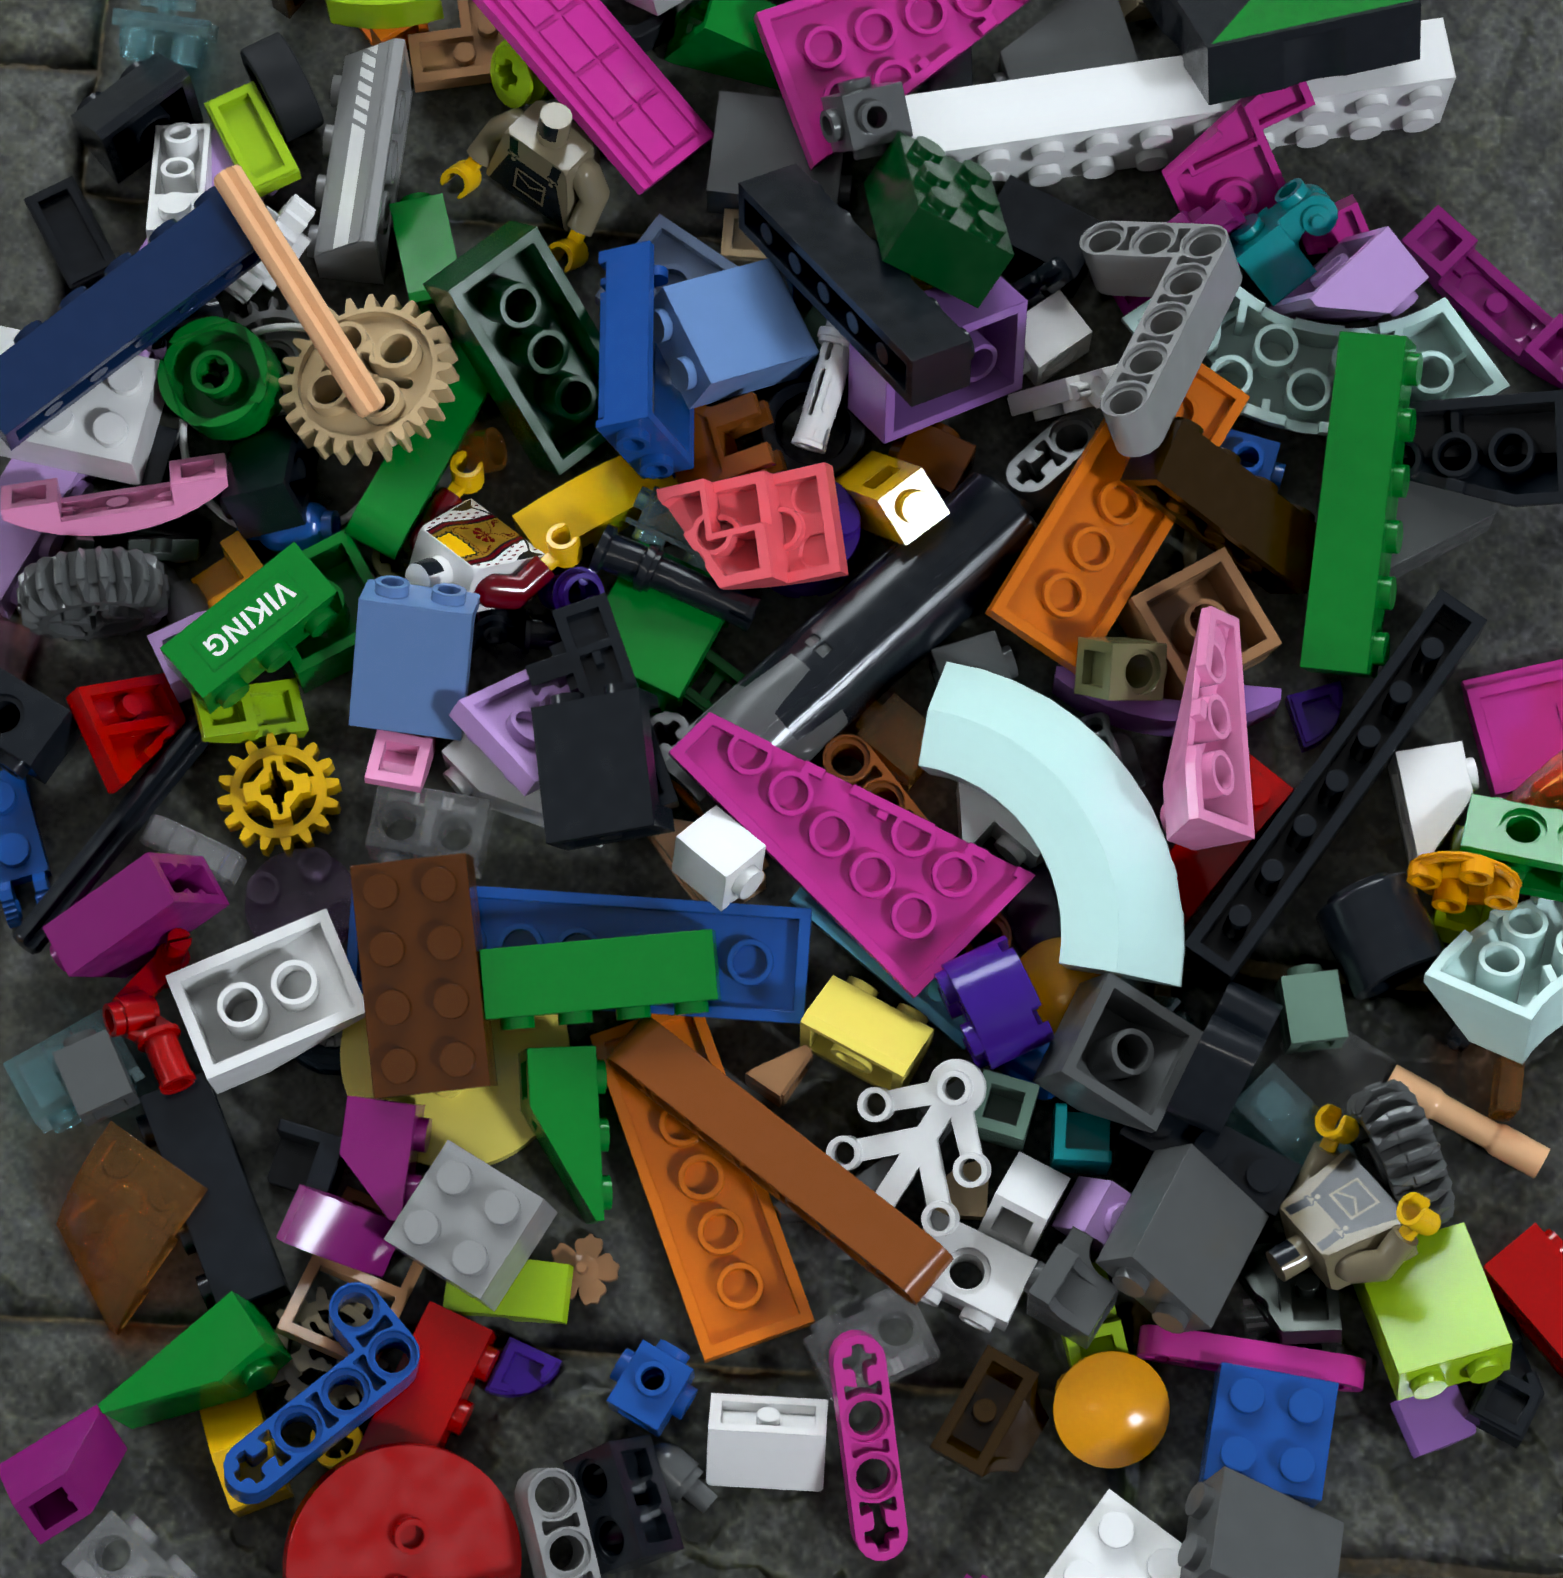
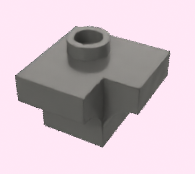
M1073 1226L1062 1244L1058 1243L1047 1263L1045 1264L1040 1261L1028 1278L1023 1292L1028 1294L1026 1314L1087 1350L1117 1302L1119 1290L1112 1282L1099 1275L1091 1264L1090 1255L1094 1238Z

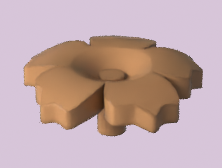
M593 1234L575 1241L576 1252L570 1246L559 1243L558 1247L551 1251L553 1262L574 1266L570 1300L574 1299L579 1291L580 1299L585 1306L598 1304L601 1297L607 1292L603 1282L616 1281L620 1265L613 1260L610 1253L601 1255L603 1240L594 1237Z

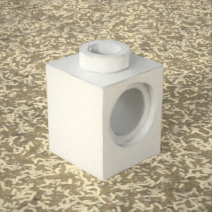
M1060 290L1027 311L1023 375L1026 374L1035 387L1089 352L1093 331Z

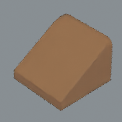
M803 1045L745 1073V1084L778 1107H781V1105L785 1106L813 1065L812 1049L807 1045Z

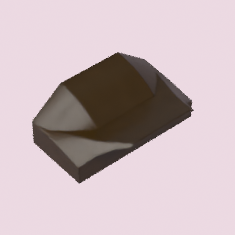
M987 1345L929 1450L979 1478L984 1477L990 1472L997 1471L1019 1473L1049 1419L1037 1392L1039 1373L994 1347Z

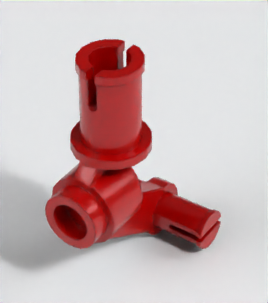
M182 928L171 930L166 943L158 947L155 956L112 999V1002L103 1005V1020L111 1037L121 1036L122 1038L129 1039L136 1043L139 1051L146 1052L159 1083V1090L164 1095L181 1092L189 1088L195 1082L194 1079H196L178 1040L181 1035L180 1027L176 1023H171L160 1016L159 1005L154 998L163 989L170 988L165 977L166 975L185 968L189 964L190 953L188 949L191 946L192 938H188L190 933Z

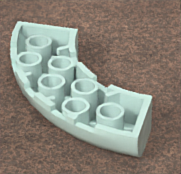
M1240 286L1202 361L1204 365L1250 396L1240 413L1241 416L1264 425L1297 433L1327 436L1340 331L1407 336L1416 345V352H1420L1423 355V372L1420 385L1418 387L1412 386L1410 402L1498 395L1510 387L1509 383L1446 297L1413 314L1378 323L1377 326L1345 328V326L1317 323L1296 317V320L1265 307L1266 303L1260 301ZM1151 298L1122 317L1121 321L1132 335Z

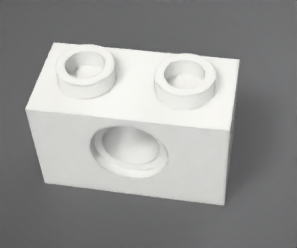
M934 1210L932 1213L933 1225L940 1230L947 1228L950 1217ZM959 1222L957 1229L950 1235L942 1237L932 1236L952 1255L954 1260L920 1301L938 1307L942 1300L962 1310L959 1318L968 1325L987 1333L991 1332L993 1326L1005 1332L1024 1293V1286L1035 1269L1038 1260ZM960 1262L973 1263L980 1269L983 1280L975 1288H960L954 1284L950 1277L951 1268Z

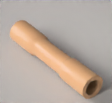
M1398 1064L1395 1066L1387 1081L1395 1079L1405 1084L1409 1091L1415 1094L1419 1106L1424 1108L1427 1119H1432L1483 1147L1491 1156L1533 1179L1536 1177L1549 1154L1550 1148L1507 1124L1497 1123L1446 1095L1440 1087Z

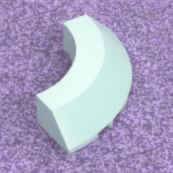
M946 662L928 707L918 766L930 775L952 779L992 797L1005 806L1028 831L1042 853L1057 894L1061 917L1059 964L1070 970L1101 975L1111 972L1119 978L1181 987L1185 956L1184 912L1182 910L1177 880L1178 874L1155 812L1131 773L1104 741L1080 719L1050 698L1017 681L992 672Z
M1531 896L1530 899L1518 903L1517 907L1513 910L1493 909L1489 913L1488 920L1470 933L1466 930L1460 933L1440 953L1427 970L1423 982L1469 1042L1523 1065L1531 1052L1548 1035L1563 1025V902Z

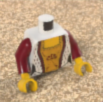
M464 450L459 451L450 460L451 483L447 489L444 487L439 488L421 513L413 530L409 543L413 553L409 566L406 569L405 579L410 584L433 587L440 583L460 585L467 592L480 595L477 612L495 608L510 610L521 608L526 602L532 600V597L555 576L552 571L557 566L560 568H572L578 565L583 555L580 537L575 536L569 542L571 535L568 525L566 523H558L552 526L546 534L549 551L544 554L473 499L463 502L460 499L463 494H473L482 488L484 484L483 461H480L475 470L463 473L468 462L467 452Z

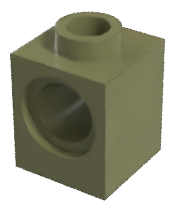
M1078 637L1074 694L1108 701H1163L1164 680L1167 675V644L1133 637Z

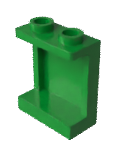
M640 540L638 541L639 543H641V544H643V545H646V546H648V547L650 546V545H648V544H646V543H644V542H642V541H640ZM668 553L664 555V557L711 577L708 572ZM618 577L607 598L638 687L658 697L659 707L650 709L649 713L652 715L663 712L680 714L684 695L722 626L727 628L730 623L652 588L648 592L642 591L640 593L633 590V583Z

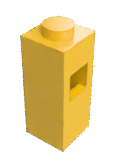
M873 450L835 478V481L842 485L854 499L861 516V529L905 546L950 514V511L922 467Z

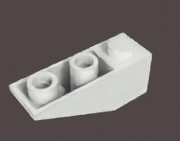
M180 122L172 125H156L146 222L148 243H150V235L158 226L172 218L178 222L195 209L193 205L197 198L212 187L210 123L189 124Z

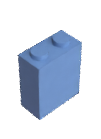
M769 259L663 286L654 297L653 341L657 344L669 368L670 378L674 387L681 392L689 410L797 379L820 353L777 267Z

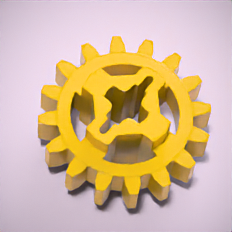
M273 733L267 734L266 747L258 749L252 741H247L245 746L249 756L242 760L231 755L228 761L235 772L234 775H221L218 780L221 788L230 792V794L217 798L221 811L232 812L224 820L228 830L233 832L243 828L239 839L246 848L251 846L256 840H260V849L263 856L269 857L274 846L281 845L286 856L291 857L294 852V843L302 841L311 850L315 847L311 835L315 830L328 835L332 831L329 822L325 818L326 814L336 815L341 812L339 802L329 797L342 792L341 783L338 778H327L335 770L332 760L325 758L316 762L320 754L318 745L312 742L304 750H301L297 735L292 733L287 738L285 745H278ZM286 762L302 766L312 776L309 777L308 773L296 774L287 767ZM264 766L263 770L259 773L256 779L253 782H248L250 777L258 769ZM278 776L287 790L284 794L285 802H282V814H280L277 804L272 799L276 794L275 788H278ZM313 807L310 813L296 824L297 819L304 810ZM251 813L253 817L263 815L273 822L274 829L256 823L247 814Z

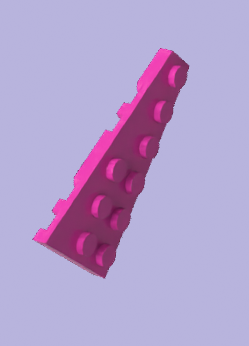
M792 0L756 12L753 18L810 170H813L835 153L832 152L831 143L826 141L822 133L820 114L823 111L821 97L840 93L838 88L839 82L870 76L872 85L902 81L904 94L909 95L1030 0Z
M711 712L697 723L668 753L730 817L766 845L765 852L913 999L935 978L934 974L943 970L941 965L954 959L1036 876L1019 866L1016 867L990 854L989 851L971 842L968 843L936 827L935 824L855 784L852 785L826 772L825 769L809 761H804L772 745L771 742Z

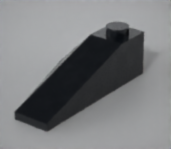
M1563 390L1410 402L1409 408H1415L1416 431L1413 442H1405L1403 464H1408L1410 468V481L1511 507L1563 504Z

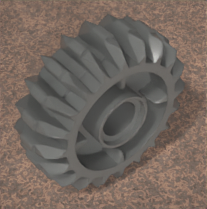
M1395 1079L1381 1083V1081L1363 1087V1091L1352 1094L1348 1100L1346 1110L1348 1112L1347 1115L1356 1119L1359 1125V1134L1353 1143L1355 1147L1354 1152L1361 1165L1397 1204L1404 1195L1409 1192H1417L1430 1199L1429 1209L1439 1214L1441 1224L1449 1222L1450 1218L1453 1217L1455 1208V1197L1451 1190L1453 1183L1447 1172V1163L1440 1150L1441 1145L1437 1142L1434 1135L1433 1125L1429 1124L1424 1108L1419 1106L1415 1094L1410 1092L1405 1084Z

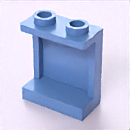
M385 575L367 580L358 599L348 725L461 741L464 731L452 720L449 714L458 700L468 696L474 622L479 608L480 595L467 592L464 587L457 584L440 583L433 587L410 584L407 579L393 575Z

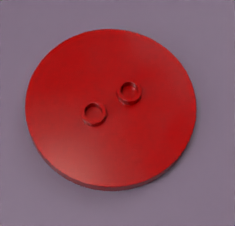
M394 1442L373 1446L345 1458L328 1470L310 1488L297 1508L288 1529L283 1553V1578H520L522 1567V1548L516 1520L508 1502L494 1482L464 1457L435 1445L417 1442Z

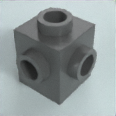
M870 76L839 82L838 88L840 93L821 97L823 111L820 114V125L826 141L831 143L832 152L852 151L854 160L866 159L884 154L886 151L884 143L892 142L898 131L910 137L913 136L902 81L872 85Z

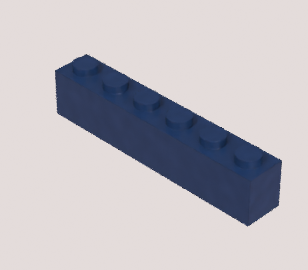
M215 186L202 193L193 205L195 209L178 222L172 218L158 226L149 237L150 243L134 255L126 252L114 259L104 271L105 277L89 289L81 286L70 292L59 304L60 310L42 323L40 320H36L25 326L15 336L13 340L15 344L0 355V437L11 451L261 262L258 254Z

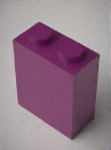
M147 852L42 928L51 943L50 954L54 962L69 977L127 978L155 956L158 947L166 943L171 930L182 928L190 933L230 904L203 856Z

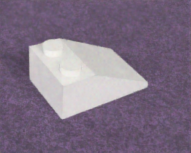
M326 908L165 976L205 1076L217 1094L273 1071L365 1017L362 992Z

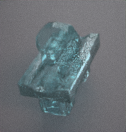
M140 0L141 6L158 8V13L113 8L111 24L120 29L119 47L120 57L123 59L146 61L153 55L155 35L173 37L170 60L184 68L202 69L208 42L217 43L219 26L211 25L210 20L176 16L177 11L194 13L197 0Z

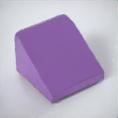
M1457 1384L1447 1387L1442 1393L1432 1398L1416 1399L1413 1396L1390 1403L1413 1458L1446 1448L1476 1433V1426L1465 1419L1469 1410Z

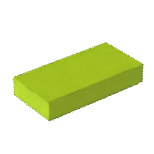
M254 81L204 103L206 112L233 165L238 164L242 167L260 197L302 179L300 170Z

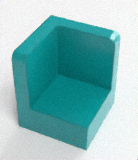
M1055 1103L1051 1119L1050 1167L1062 1173L1107 1175L1112 1163V1151H1109L1110 1120L1084 1112H1067V1103Z

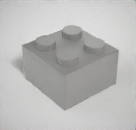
M447 1140L386 1234L384 1240L400 1253L495 1312L558 1212L544 1198Z

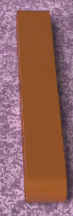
M640 1018L607 1057L608 1063L628 1082L909 1303L916 1306L954 1260L952 1255L932 1236L653 1018Z

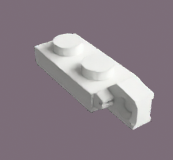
M1118 364L1008 394L1007 400L1011 416L1033 411L1036 422L1093 406L1096 409L1101 408V396Z

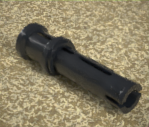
M608 524L593 554L589 566L590 571L598 573L600 570L607 571L633 583V590L640 593L642 591L648 592L652 588L742 628L741 630L745 632L748 631L756 615L755 610L760 605L761 598L753 597L738 589H720L713 578L664 557L665 551L661 550V546L655 543L649 547L618 534L617 526Z

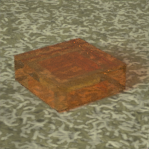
M1500 1056L1494 1063L1488 1118L1495 1121L1509 1122L1520 1110L1525 1062L1522 1065L1504 1056Z

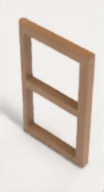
M349 1186L346 1187L341 1197L342 1199L354 1205L384 1214L370 1195ZM313 1254L276 1327L275 1333L342 1361L349 1354L339 1342L294 1323L319 1270L348 1283L361 1282L371 1286L381 1297L393 1302L391 1309L400 1318L424 1267L413 1261L401 1287H397L365 1272ZM381 1351V1352L377 1355V1357H376V1362H377V1363H378V1361H379V1359H380V1357H381L383 1351Z

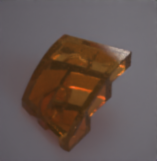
M110 1121L79 1170L62 1206L56 1225L109 1330L119 1335L150 1292L146 1286L179 1241L175 1235L208 1188L126 1130Z

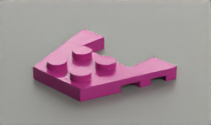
M1306 81L1286 89L1241 98L1161 171L1179 212L1182 210L1190 212L1198 206L1204 207L1207 212L1221 200H1226V202L1230 203L1236 202L1245 217L1252 213L1258 214L1265 207L1269 210L1277 203L1275 195L1286 183L1263 130L1315 105ZM1352 194L1334 202L1338 209V219L1336 225L1329 233L1314 236L1305 231L1301 235L1299 247L1302 252L1306 251L1307 255L1327 253L1328 248L1335 247L1343 238L1369 231L1360 207Z

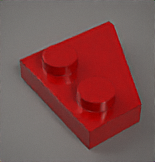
M164 673L77 687L66 697L109 794L116 793L186 722L183 711Z

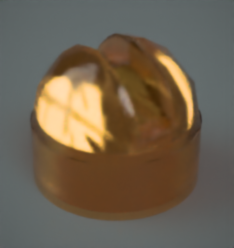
M489 427L476 430L467 435L463 440L460 449L467 452L468 462L466 467L469 470H475L480 461H483L484 474L500 471L505 468L507 463V447L503 436L496 428Z

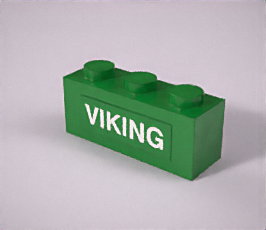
M293 542L160 649L167 665L208 713L211 714L220 706L226 709L240 701L249 691L250 686L248 684L265 670L268 673H272L284 666L293 656V648L306 637L311 635L315 638L329 630L339 617L337 613L343 607L338 591L300 547Z

